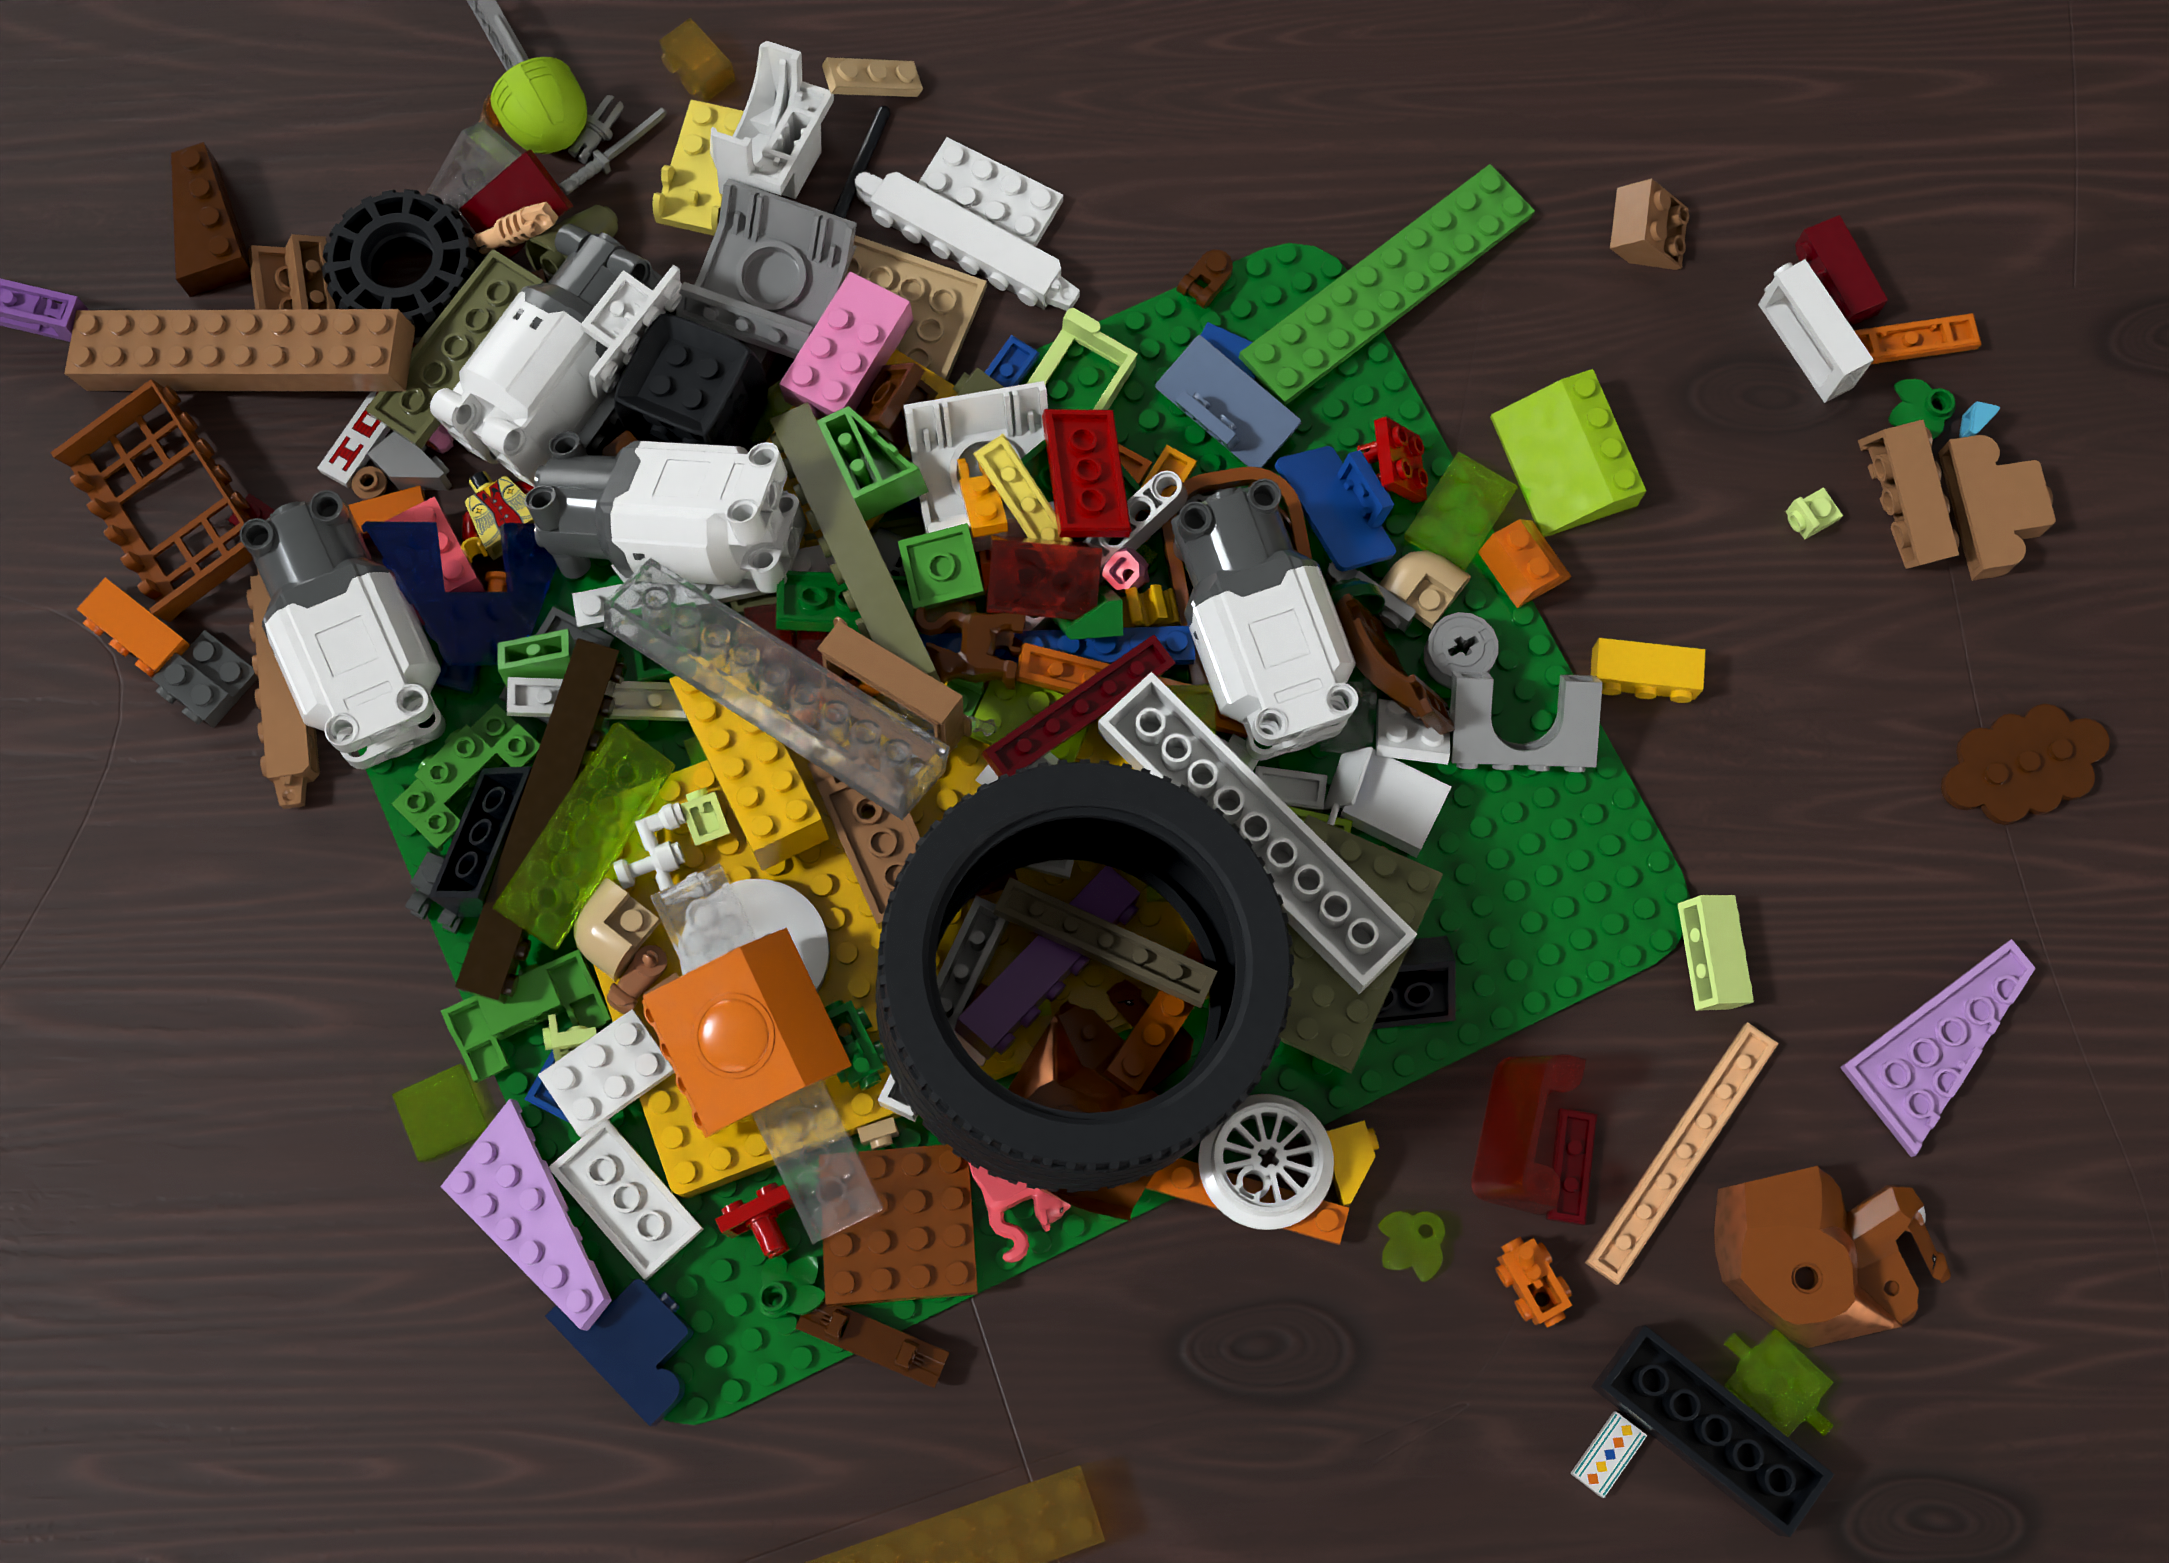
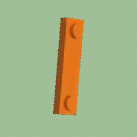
M1973 313L1854 330L1874 359L1871 364L1976 350L1981 346Z

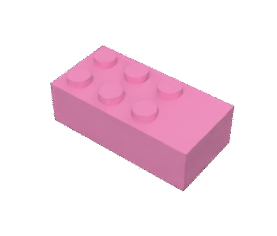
M850 271L779 383L785 402L795 407L808 402L814 416L818 419L847 406L855 411L881 368L887 363L913 322L910 301Z

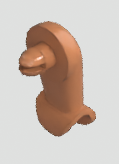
M647 945L636 952L633 961L618 984L612 983L607 1001L612 1008L622 1014H626L631 1009L634 1010L638 1003L637 999L667 968L668 960L662 948L656 945Z

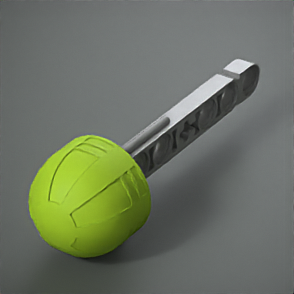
M467 0L506 69V72L499 78L491 93V106L503 129L522 148L527 151L531 149L534 153L551 154L571 146L585 126L587 103L584 93L568 65L553 57L529 59L496 0Z

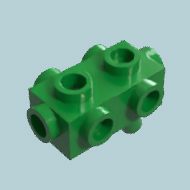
M838 1000L825 1007L826 1012L852 1066L837 1074L841 1084L848 1081L852 1089L859 1085L862 1091L877 1085L882 1081L880 1074L886 1072L882 1064L886 1062L880 1041L877 1040L872 1043L866 1030L871 1028L872 1024L863 1006L855 1009L851 1000L846 1003L843 1000ZM843 1024H849L852 1028L851 1034L845 1037L838 1034L839 1027Z

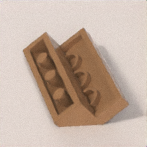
M291 234L286 247L250 246L248 257L255 310L336 309L335 302L327 290L328 284L324 280L322 267L326 263L323 258L324 246L327 243L326 237Z

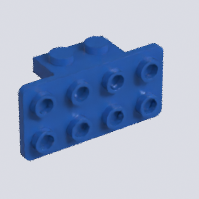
M1330 446L1278 458L1275 463L1277 472L1295 490L1302 506L1303 515L1337 570L1344 572L1393 558L1396 548L1383 529L1382 524L1393 508L1394 503L1361 450L1350 452L1343 463L1336 451Z

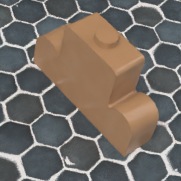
M1985 435L1950 439L1938 454L1971 580L2003 576L2024 558L2026 546L2022 539L2040 537L2056 522L2052 508V491L2046 486L2039 461L2031 460L1996 465L2000 456V449L1992 438Z

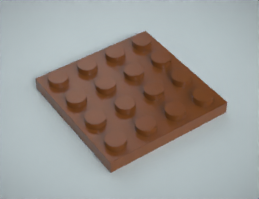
M946 1144L945 1146L932 1145L819 1155L825 1305L827 1307L978 1295L970 1166L968 1161L952 1153L953 1148Z

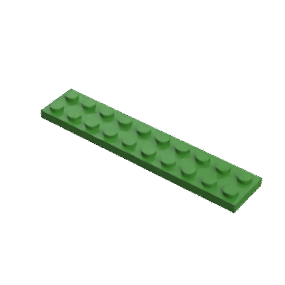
M1489 164L1239 353L1238 358L1250 369L1266 390L1286 406L1531 219L1535 210Z

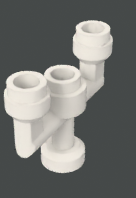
M679 802L664 805L658 813L634 821L644 849L649 851L650 856L631 864L624 859L613 862L617 878L624 890L633 887L635 877L656 870L655 878L666 906L689 897L699 899L712 892V887L705 871L689 874L685 881L674 885L669 872L680 869V864L686 862L683 851L678 842L671 844L670 841L659 844L654 833L664 828L674 830L679 828L680 825L687 823Z

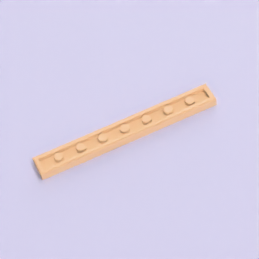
M1747 1022L1743 1025L1585 1263L1615 1285L1621 1282L1779 1043Z

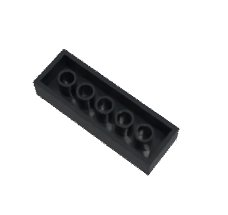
M1646 1325L1637 1326L1633 1329L1591 1386L1778 1536L1791 1537L1834 1476V1473Z

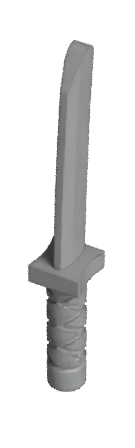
M663 107L604 153L596 149L592 152L593 161H590L586 166L579 169L578 172L572 174L570 178L558 184V186L567 196L601 170L608 174L611 171L609 162L656 126L666 116L667 111Z

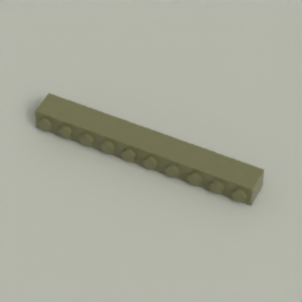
M808 402L769 419L775 431L769 437L772 443L778 447L780 453L785 452L787 458L783 459V462L788 472V478L791 480L796 477L799 482L793 488L801 506L808 503L811 508L805 514L813 532L821 530L823 534L822 537L817 539L826 558L833 556L836 562L830 565L838 585L846 583L848 590L842 593L851 613L856 610L860 613L861 618L855 620L861 635L871 638L876 644L941 682Z

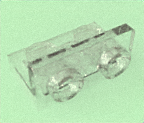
M1364 677L1363 683L1347 681L1346 684L1352 686L1357 692V707L1340 734L1320 742V751L1347 753L1366 747V744L1372 745L1374 723H1368L1369 710L1375 711L1377 689H1371V682L1366 677ZM1342 697L1346 707L1348 708L1349 706L1347 700L1344 697Z

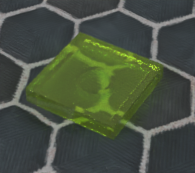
M461 1063L392 1094L418 1162L427 1161L480 1137L488 1127L464 1065Z

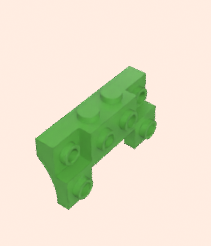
M496 703L471 728L466 724L462 729L453 731L445 740V745L436 754L427 756L420 763L419 770L414 774L418 779L391 804L441 852L444 849L443 845L455 834L460 823V819L453 811L472 794L482 768H499L504 761L510 767H524L537 755L540 744L510 716H507V713Z
M579 949L542 966L532 964L519 970V982L513 997L508 996L505 1004L475 995L441 1010L447 1028L459 1048L474 1082L478 1083L511 1068L500 1041L548 1020V1015L556 1014L557 1016L567 1012L573 1027L586 1026L588 1028L596 1027L597 1029L613 1022L600 988L597 987L586 959Z

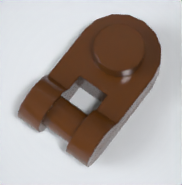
M1213 249L1207 251L1201 256L1190 272L1181 279L1176 290L1184 296L1190 295L1196 299L1197 305L1206 309L1232 275L1233 262L1231 257L1222 250ZM1201 280L1208 286L1203 288L1197 283Z

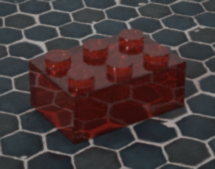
M991 535L985 600L986 612L1078 619L1097 606L1102 547L1095 543Z

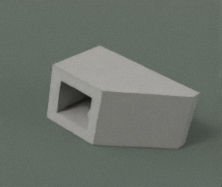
M394 431L367 453L376 467L399 490L419 485L423 490H448L452 487V484L446 477L449 469L437 456L430 459L423 452L427 449L425 445L420 449Z

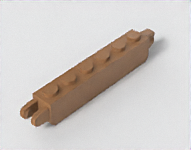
M258 571L257 576H250L251 589L247 590V601L250 609L253 610L254 622H250L249 630L252 641L256 643L257 654L252 657V666L255 675L259 679V689L255 690V701L258 709L261 710L262 722L258 723V736L261 743H264L265 756H262L260 759L263 776L267 777L275 785L279 806L283 809H291L305 806L307 783L314 782L320 774L316 728L304 724L263 630L262 621L271 599Z

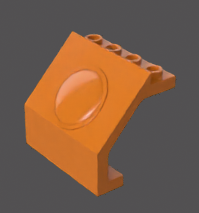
M787 928L742 945L643 995L644 1016L647 1022L654 1027L660 1040L661 1053L666 1060L670 1061L676 1074L677 1087L686 1096L692 1108L693 1121L697 1128L702 1130L705 1138L821 1080H826L852 1066Z

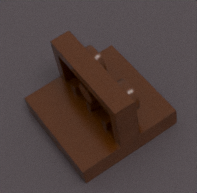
M916 363L883 365L855 410L859 416L877 431L880 437L888 444L891 443L898 450H903L908 442L904 405L934 400L938 394L921 380L925 371Z

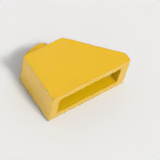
M1365 1120L1326 1131L1334 1155L1332 1180L1339 1203L1345 1207L1352 1203L1376 1157L1374 1150L1379 1149L1375 1131L1373 1128L1367 1129Z

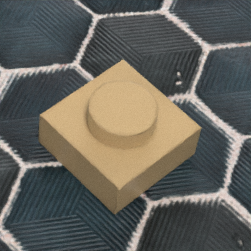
M893 1117L857 1128L862 1145L864 1147L871 1145L872 1150L893 1144L892 1138L900 1136Z

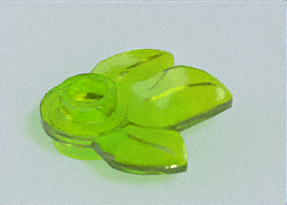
M1395 1211L1384 1217L1378 1224V1227L1390 1239L1383 1250V1267L1390 1270H1402L1413 1266L1416 1275L1422 1282L1431 1279L1440 1268L1443 1260V1254L1439 1245L1445 1235V1225L1442 1219L1430 1211H1422L1415 1215L1403 1211ZM1421 1225H1430L1433 1228V1234L1430 1237H1423L1419 1233Z

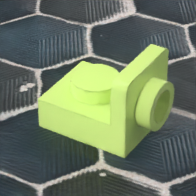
M1824 487L1804 499L1802 497L1795 499L1785 511L1788 515L1789 524L1796 532H1800L1804 540L1839 521L1843 516Z
M705 787L685 795L688 802L680 804L695 846L731 833L716 791L708 794Z
M556 1014L548 1015L549 1027L542 1028L545 1050H553L555 1062L597 1034L596 1027L588 1028L586 1026H574L566 1032L559 1033Z

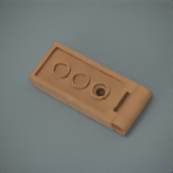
M874 735L808 763V767L878 929H882L883 916L890 892L895 888L897 875L904 866L909 853H915L916 843L921 837L877 737ZM868 809L876 811L875 815L871 818L863 817V813Z

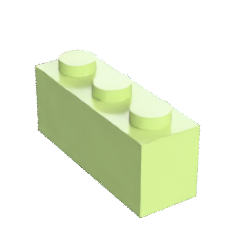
M1700 895L1678 903L1695 1010H1729L1753 1003L1752 984L1749 977L1746 950L1743 943L1735 895Z

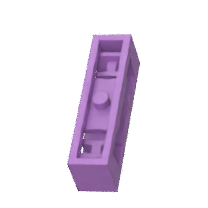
M0 278V326L68 342L71 341L76 310H89L77 296Z

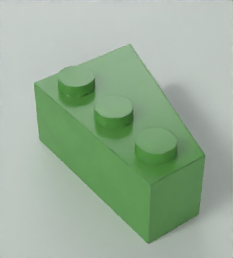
M849 406L817 420L864 521H868L929 492L920 469L913 462L910 463L895 446L891 443L888 444L880 437L877 431Z

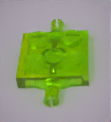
M1777 1329L1771 1330L1760 1344L1752 1348L1741 1340L1735 1332L1728 1337L1724 1345L1736 1354L1740 1361L1736 1372L1724 1386L1738 1399L1787 1437L1804 1421L1811 1424L1821 1436L1826 1435L1830 1431L1829 1429H1832L1834 1424L1829 1422L1817 1410L1820 1398L1834 1382Z

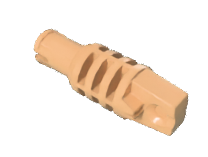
M547 202L523 207L505 217L499 218L494 227L476 233L473 239L478 248L485 245L479 250L483 255L488 254L492 249L495 250L502 246L515 247L528 241L530 238L542 234L555 225L558 216Z

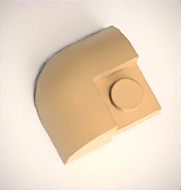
M1424 550L1410 552L1400 558L1390 568L1379 585L1414 608L1416 612L1414 618L1432 629L1469 582L1471 575L1443 556Z
M605 878L581 906L574 922L573 934L577 948L586 959L616 982L633 961L637 950L657 928L661 920L632 898L625 890L610 879Z

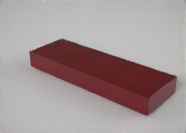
M1563 1108L1558 1110L1546 1220L1582 1226L1586 1223L1597 1114Z

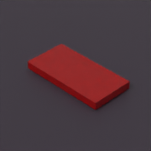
M1044 409L1042 420L1058 536L1129 537L1132 530L1113 410Z

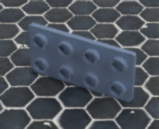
M1198 335L1155 384L1156 389L1247 467L1263 468L1301 425L1300 418L1201 335Z

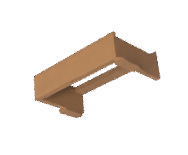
M835 617L833 620L834 628L817 648L822 653L825 682L820 693L830 697L833 701L941 766L964 735L970 737L972 734V720L963 714V696L848 627L842 618ZM847 672L934 725L935 742L837 682Z

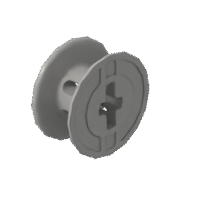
M1457 612L1443 617L1434 625L1424 647L1423 661L1428 674L1438 684L1451 689L1452 671L1489 673L1498 656L1499 641L1494 629L1483 618L1472 613ZM1470 646L1466 656L1463 652H1459L1452 656L1455 648H1457L1459 651H1462Z

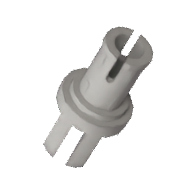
M607 95L592 116L587 114L583 131L568 149L569 154L575 158L581 148H584L578 158V161L583 164L588 162L589 157L600 141H610L613 136L610 128L623 111V103L621 101L618 102L604 123L599 120L610 106L614 96Z

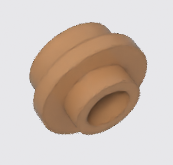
M373 466L363 467L354 474L352 489L363 500L384 495L387 489V478L379 468ZM374 478V482L370 486H363L366 480Z

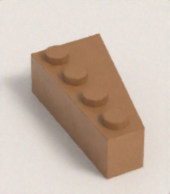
M1924 419L1884 429L1858 440L1861 451L1868 450L1873 464L1868 466V470L1872 480L1877 478L1882 485L1883 491L1880 502L1883 510L1888 515H1893L1895 522L1891 524V531L1906 569L1959 555V537L1950 522V503L1942 491L1940 484L1941 469L1939 464L1934 461L1931 450L1932 435L1930 430L1925 427Z

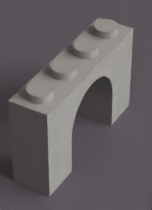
M1452 671L1450 719L1453 720L1455 730L1450 732V761L1456 763V767L1462 769H1476L1478 764H1492V768L1497 770H1513L1514 765H1528V769L1533 771H1549L1550 766H1564L1565 771L1585 772L1586 767H1596L1603 682L1597 676L1560 675L1558 710L1554 724L1538 740L1518 744L1508 742L1494 732L1491 721L1493 678L1488 672Z

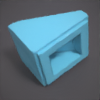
M1976 401L1962 415L1959 438L1976 436L1997 414L2000 407Z

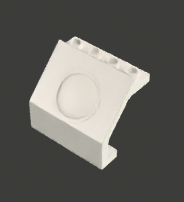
M1044 381L904 405L905 426L912 462L920 469L929 491L919 496L926 534L965 523L969 525L960 491L957 459L965 458L969 466L970 478L982 476L978 461L973 453L1001 434L1005 435L1020 459L1045 439L1042 414L1044 409H1048ZM1002 498L1008 522V531L972 537L976 552L1030 542ZM1054 501L1049 502L1055 512Z

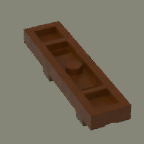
M825 1300L811 1313L801 1315L796 1325V1329L932 1388H936L950 1355L948 1351L843 1306L827 1307ZM849 1320L846 1329L841 1337V1329L845 1322Z

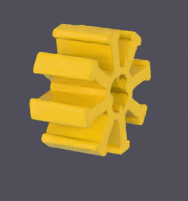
M1153 584L1150 585L1147 591L1139 594L1137 587H1132L1125 590L1126 597H1120L1123 600V628L1177 626L1181 624L1176 597L1172 588L1162 591L1161 585Z

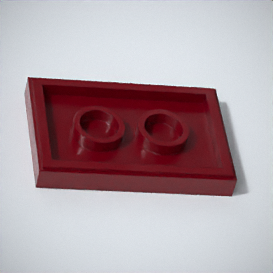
M530 149L525 151L460 207L459 211L474 231L479 233L494 227L499 218L505 217L523 207L547 202L559 219L574 206ZM527 241L515 247L502 246L495 250L508 259H512L525 248L524 246Z

